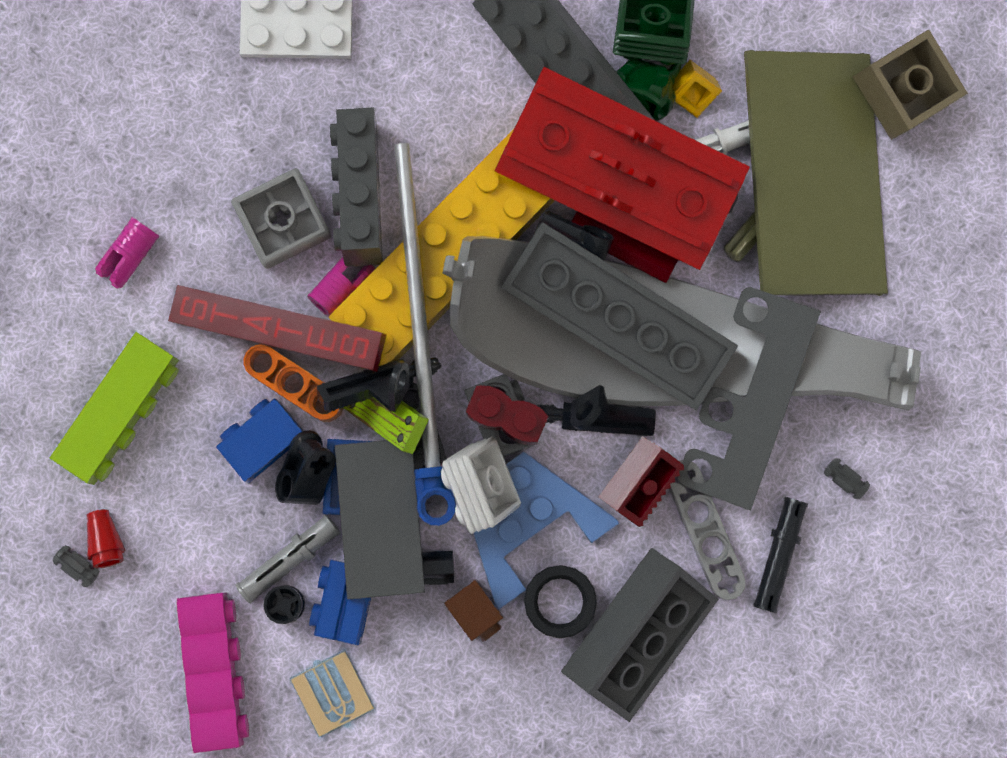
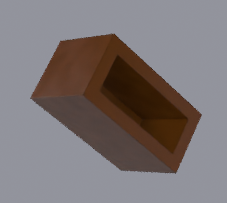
M477 579L444 602L471 641L479 637L484 642L502 629L498 622L503 619V615Z

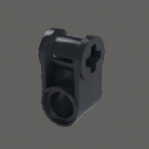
M307 430L298 433L290 443L284 464L275 482L276 497L281 503L318 505L324 497L326 485L336 464V458L329 449L323 447L322 438L315 431Z

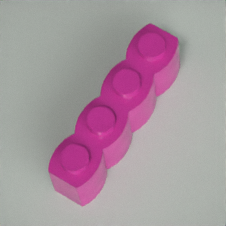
M227 592L177 598L178 623L181 635L182 660L185 672L193 753L241 747L244 745L243 738L249 737V722L247 714H240L239 699L245 698V686L243 677L236 676L235 661L241 659V651L238 637L232 638L230 623L236 622L234 599L228 600Z

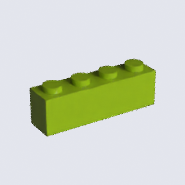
M135 332L49 458L87 484L95 485L97 480L103 482L115 466V463L111 460L118 449L125 450L133 441L136 435V431L133 430L135 424L140 417L146 419L154 410L158 402L154 397L163 385L167 388L177 376L179 369L175 366L179 360L138 332Z

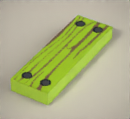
M374 397L370 400L367 399L366 401L343 407V409L401 451L410 454L414 453L429 420L403 401H401L396 412L389 411Z

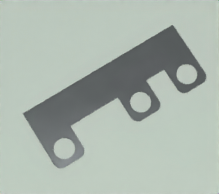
M747 287L741 292L733 315L734 321L742 327L763 333L767 337L746 397L713 387L706 395L699 413L700 421L704 425L732 434L725 458L723 459L698 449L688 450L682 462L684 470L679 471L680 476H678V480L681 485L751 511L820 316V310L752 287ZM750 298H761L768 306V314L760 322H751L744 316L743 307ZM723 397L732 403L733 414L729 420L718 422L710 416L709 405L715 398ZM695 459H704L711 465V477L704 483H696L688 476V466Z

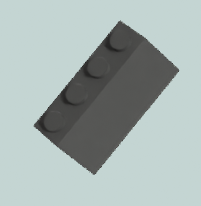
M651 548L621 590L616 594L608 608L594 624L578 649L572 654L561 672L588 694L630 722L719 599L684 569Z

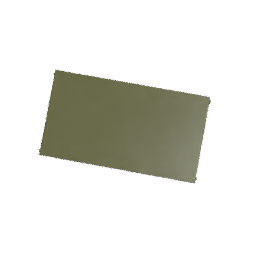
M745 51L744 62L760 290L776 296H881L888 294L874 111L853 79L854 75L871 65L870 54Z

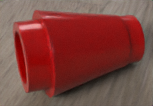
M101 509L88 513L86 515L88 560H92L94 568H106L123 562L122 553L126 549L110 517L109 510Z

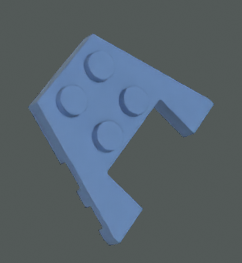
M522 452L506 464L521 501L520 507L493 528L489 527L486 530L482 529L480 532H474L492 596L498 609L526 591V588L504 556L561 515L569 512L591 543L619 524L616 518L525 452Z

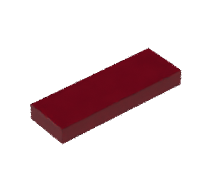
M578 211L571 220L578 225H591L610 233L614 240L608 254L664 283H667L678 262L677 259Z

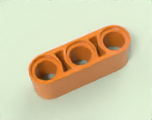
M255 345L245 353L243 365L253 378L317 420L332 422L341 415L343 408H338L335 411L332 410L328 414L318 413L316 409V402L318 400L317 386L324 382L271 347ZM261 354H268L272 358L270 369L264 373L256 372L254 369L255 359ZM293 374L301 375L304 380L302 389L297 393L286 392V379Z

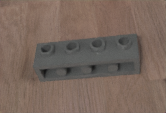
M374 107L336 109L337 123L330 124L331 145L338 148V158H331L332 180L339 181V193H332L334 216L340 215V228L333 229L335 251L342 252L345 266L379 265L383 262L378 134Z

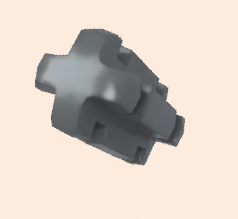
M833 459L824 470L825 476H832V481L847 493L852 492L854 499L862 498L870 487L869 482L861 481L862 477L846 464L842 466L840 459Z
M65 545L59 549L53 558V563L56 566L60 563L62 565L60 569L75 581L82 580L83 583L81 585L83 587L90 586L98 577L99 569L90 568L92 564L76 551L71 553L69 551L71 547Z

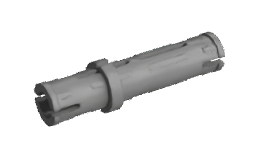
M325 514L322 519L301 535L296 533L292 536L290 544L241 582L235 584L237 590L251 604L255 598L281 580L305 559L308 561L312 560L315 557L314 552L340 534L339 529Z

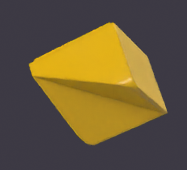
M689 60L683 66L673 85V91L676 95L675 102L696 118L722 92L718 81L692 60Z

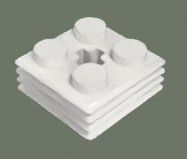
M493 436L476 443H471L443 461L441 470L442 481L447 489L452 490L457 503L455 507L456 517L460 524L466 526L469 533L473 534L476 531L480 532L482 529L493 528L520 507L521 501L497 440Z

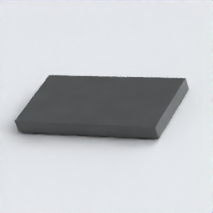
M388 440L335 445L347 600L425 593L414 474V454L401 451Z

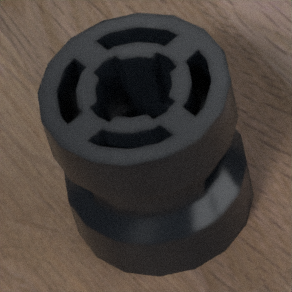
M278 586L267 593L263 607L265 614L271 621L277 624H287L296 621L302 616L305 610V599L300 590L293 586Z

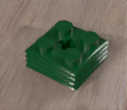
M620 0L613 54L623 56L628 60L641 58L660 61L666 65L686 64L691 42L695 0Z

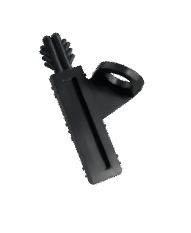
M436 357L430 358L432 375L442 367ZM403 359L395 360L394 362H388L379 366L378 372L364 370L337 380L322 383L317 386L318 399L328 412L335 411L338 408L342 409L345 406L363 402L367 399L370 400L373 397L389 411L396 412L410 385L414 384V377H417L415 360L410 365Z
M601 385L596 386L572 402H564L563 408H557L553 404L544 405L541 403L536 405L548 415L546 423L552 424L556 421H562V429L638 436L654 435L656 411L649 407L611 406L608 404L604 387Z

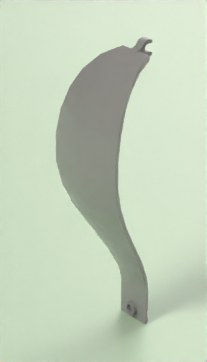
M467 236L462 240L457 261L454 260L455 256L448 255L445 257L442 273L453 280L450 302V327L462 346L482 363L517 381L551 393L578 398L596 386L601 385L604 387L608 404L628 406L687 405L501 288L527 247V242L487 236ZM605 260L621 272L738 345L736 351L712 388L718 387L746 397L767 335L736 324L733 315L739 300L738 298L669 277L667 283H664L635 267ZM746 301L743 313L749 321L760 322L767 316L768 308ZM816 324L791 396L835 395L853 397L909 411L914 406L916 386L919 383L921 351ZM723 397L715 398L711 403L727 402L729 400Z

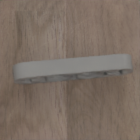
M691 462L687 471L691 470L693 473V477L690 479L696 483H704L705 480L699 467L694 462ZM670 483V493L710 589L714 595L721 599L731 600L737 598L745 589V577L712 497L702 493V495L691 496L682 502L680 494L687 493L685 486L680 483ZM694 501H700L708 508V517L702 523H695L688 517V507ZM710 536L720 539L723 545L722 553L717 558L707 557L702 550L704 540ZM728 557L731 565H725L724 569L728 576H736L737 582L732 585L734 591L731 593L727 589L718 588L717 583L722 581L719 569H715L711 573L709 568L710 564H719Z

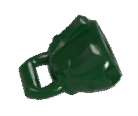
M639 58L628 60L625 65L616 71L655 121L662 120L673 109L676 99L673 85L682 64L676 63L667 69L664 66L649 63Z

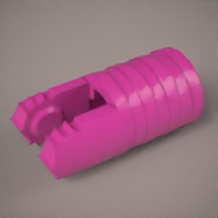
M131 217L128 224L123 228L115 242L96 266V274L107 278L110 275L111 285L117 289L122 288L160 236Z
M342 257L307 297L316 308L329 317L376 269L372 265L362 267L357 276L350 281L342 274L348 267L345 266Z

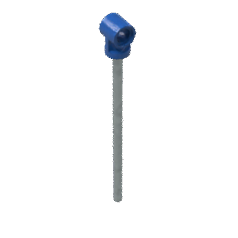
M399 143L394 145L419 407L420 413L429 419L422 434L425 468L414 470L417 510L424 522L440 526L448 523L455 515L456 501L452 490L445 487L441 478L442 466L440 463L410 145L409 143ZM435 495L443 496L448 503L446 514L439 518L430 516L426 510L428 499Z

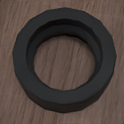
M559 565L547 567L533 577L527 586L524 604L526 615L536 629L546 636L566 638L575 636L587 628L595 615L597 599L595 588L586 575L576 568ZM551 580H569L582 593L583 604L581 612L569 623H551L539 611L537 602L539 592Z

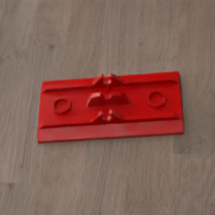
M543 67L494 171L700 270L736 199L750 166Z

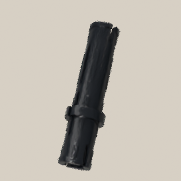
M784 497V504L777 528L772 529L770 535L774 538L756 600L753 603L754 607L777 613L778 603L795 545H800L802 537L798 535L808 503Z

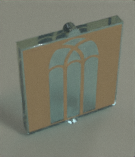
M346 649L323 661L315 660L313 662L314 666L289 678L319 738L342 726L350 727L351 721L375 709Z

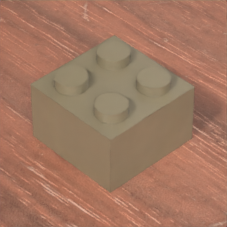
M929 29L853 76V79L891 140L909 131L968 94Z

